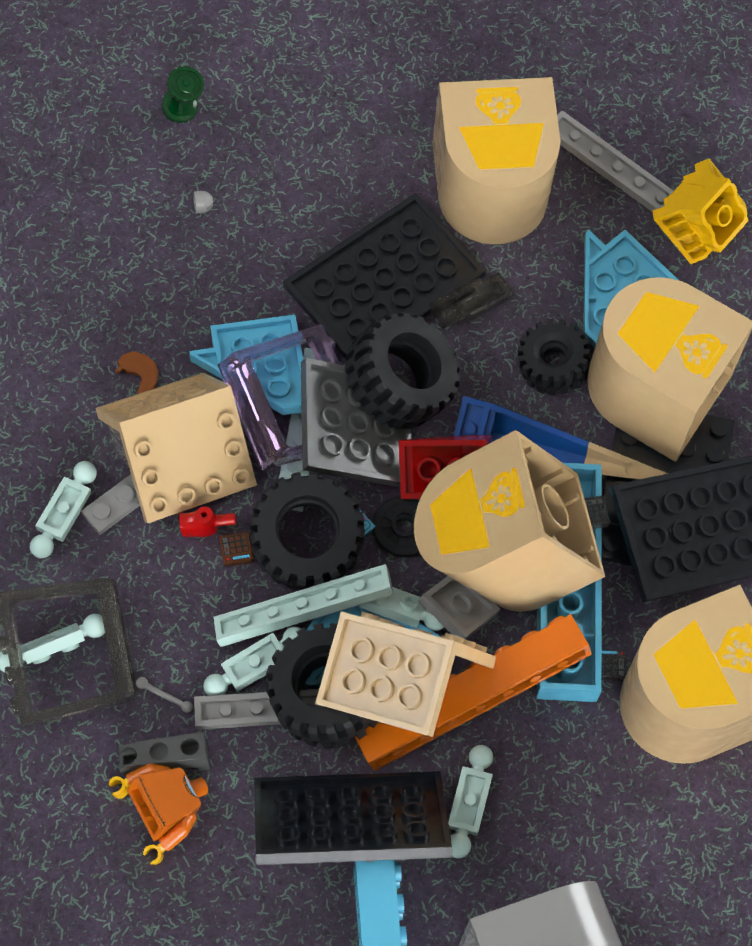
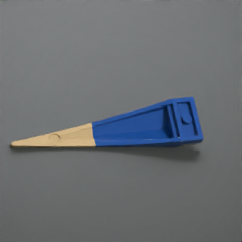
M463 396L453 436L492 435L493 442L517 430L562 463L602 465V475L645 479L668 474L498 404Z

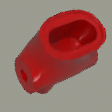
M206 506L190 513H180L181 534L183 537L203 538L212 536L218 531L219 526L236 525V514L215 515Z

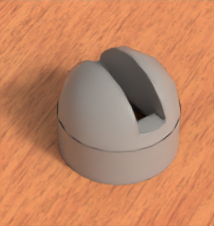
M193 191L195 214L208 212L213 207L212 195L206 191Z

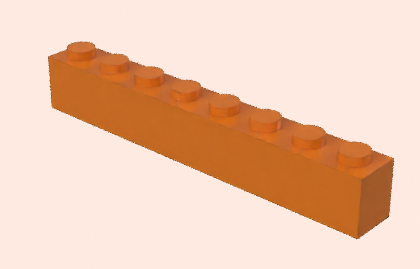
M572 614L566 617H556L544 629L531 631L525 634L518 643L512 646L505 645L496 650L493 655L496 656L493 669L473 662L464 672L458 675H450L433 737L378 722L374 728L368 726L365 729L366 736L360 740L357 736L355 738L373 771H376L592 655L589 644Z

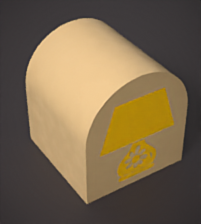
M552 77L439 83L432 141L438 200L447 222L463 236L485 244H506L527 236L542 221L547 209L560 150V132Z
M655 277L639 280L626 286L615 295L607 307L589 366L587 382L594 406L611 424L676 462L732 377L751 334L752 320L695 287L679 280Z
M517 430L445 467L432 479L420 498L414 519V536L417 548L423 559L433 568L502 608L516 612L535 610L605 577L578 473Z
M741 585L663 616L651 626L644 636L622 683L620 712L624 725L631 737L651 755L673 763H695L752 740V606Z

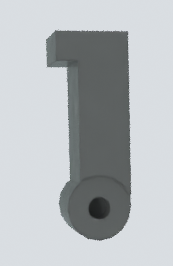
M204 732L137 741L123 745L118 749L120 773L125 776L150 763L168 766L171 769L179 767L182 769L197 768L198 771L210 770L208 745Z

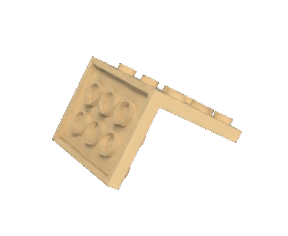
M200 373L96 408L98 419L120 433L146 523H151L257 486L232 388L230 385L212 376Z
M341 611L315 704L433 737L455 656L492 669L494 668L496 656L486 653L488 647L478 645L459 636L445 633V636L438 637L424 630L416 628L414 630L407 629L403 625L393 623V621L370 613L362 612L361 616Z

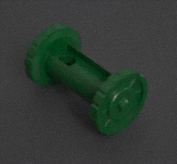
M181 66L170 73L167 80L168 92L164 95L161 105L165 117L176 123L187 122L196 115L198 110L197 99L202 95L204 89V80L201 74L192 67Z

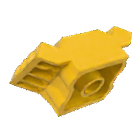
M710 159L694 164L695 172L683 176L684 180L668 197L663 198L665 206L652 211L654 221L690 264L706 259L712 251L721 253L749 221L746 204L737 193V187L731 183L729 178H725Z

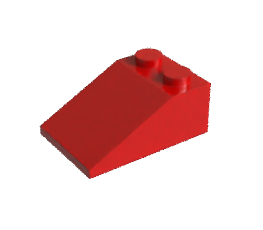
M464 435L399 440L401 499H420L426 487L441 470L491 443L492 435Z

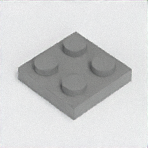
M449 576L424 593L419 600V603L452 635L462 637L465 640L492 620L501 610L494 602Z

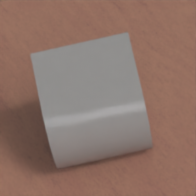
M584 881L562 886L469 919L458 946H622V943L597 882Z

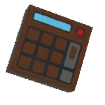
M248 532L219 536L224 567L253 562Z

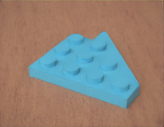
M590 230L585 233L583 332L585 333V339L588 338L589 343L594 348L607 307L618 292L636 281L647 278L660 277L678 280L626 230L606 245Z
M295 315L212 325L210 328L213 348L189 351L192 363L280 414L302 413L301 362L304 359Z

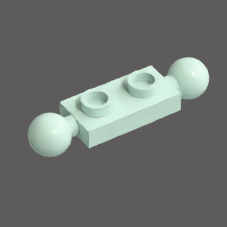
M81 461L77 463L73 470L75 479L71 480L64 476L35 525L36 530L42 532V534L35 536L30 542V551L35 557H48L54 549L53 538L61 542L66 538L91 495V489L84 486L93 482L97 475L96 467L91 462Z
M392 587L393 595L360 604L359 607L417 628L420 620H423L426 627L430 630L438 631L444 628L419 603L421 597Z
M90 614L85 618L82 625L78 626L77 623H74L20 645L21 649L18 651L10 648L4 649L0 652V670L5 673H12L18 670L23 661H26L27 664L31 662L39 664L50 659V655L58 651H72L79 647L80 642L85 641L84 637L87 635L92 638L101 637L107 630V621L100 614Z
M288 628L283 634V639L280 641L272 633L221 663L225 674L209 675L203 685L205 693L208 696L224 695L230 684H233L236 691L239 692L267 674L268 666L275 665L272 660L275 651H282L284 649L282 642L288 637L292 640L298 636L296 631L301 628Z
M477 745L469 752V762L472 768L463 766L448 821L449 829L456 830L450 836L452 857L463 858L468 855L471 850V841L467 836L468 834L477 836L493 776L491 773L484 772V769L488 768L493 762V753L485 745Z

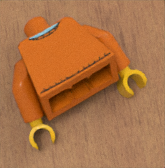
M152 763L128 773L125 779L116 776L112 777L109 781L110 787L122 784L121 789L112 795L115 798L121 799L129 793L153 841L159 840L160 843L157 846L148 845L143 851L144 856L153 849L158 851V857L150 863L151 865L159 864L163 860V852L165 850H172L187 837L197 820L196 812L201 807L199 797L208 794L207 783L202 777L189 781L182 768L171 769L168 766Z

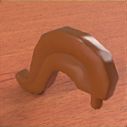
M135 351L122 354L117 362L119 367L115 370V373L120 374L122 371H125L127 374L137 375L141 379L137 394L154 389L159 376L155 362L147 355Z

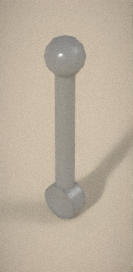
M139 677L136 680L137 688L141 690L147 689L180 706L185 713L192 711L193 704L190 701L183 702L152 686L145 677Z

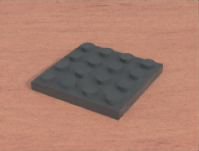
M305 358L301 362L303 470L400 487L399 440L411 439V429H403L402 426L399 429L388 426L387 422L381 424L374 420L375 416L372 414L367 415L362 410V404L360 402L356 403L352 396L354 391L348 387L346 379L349 377V374H345L344 365ZM398 377L403 383L409 386L408 378Z

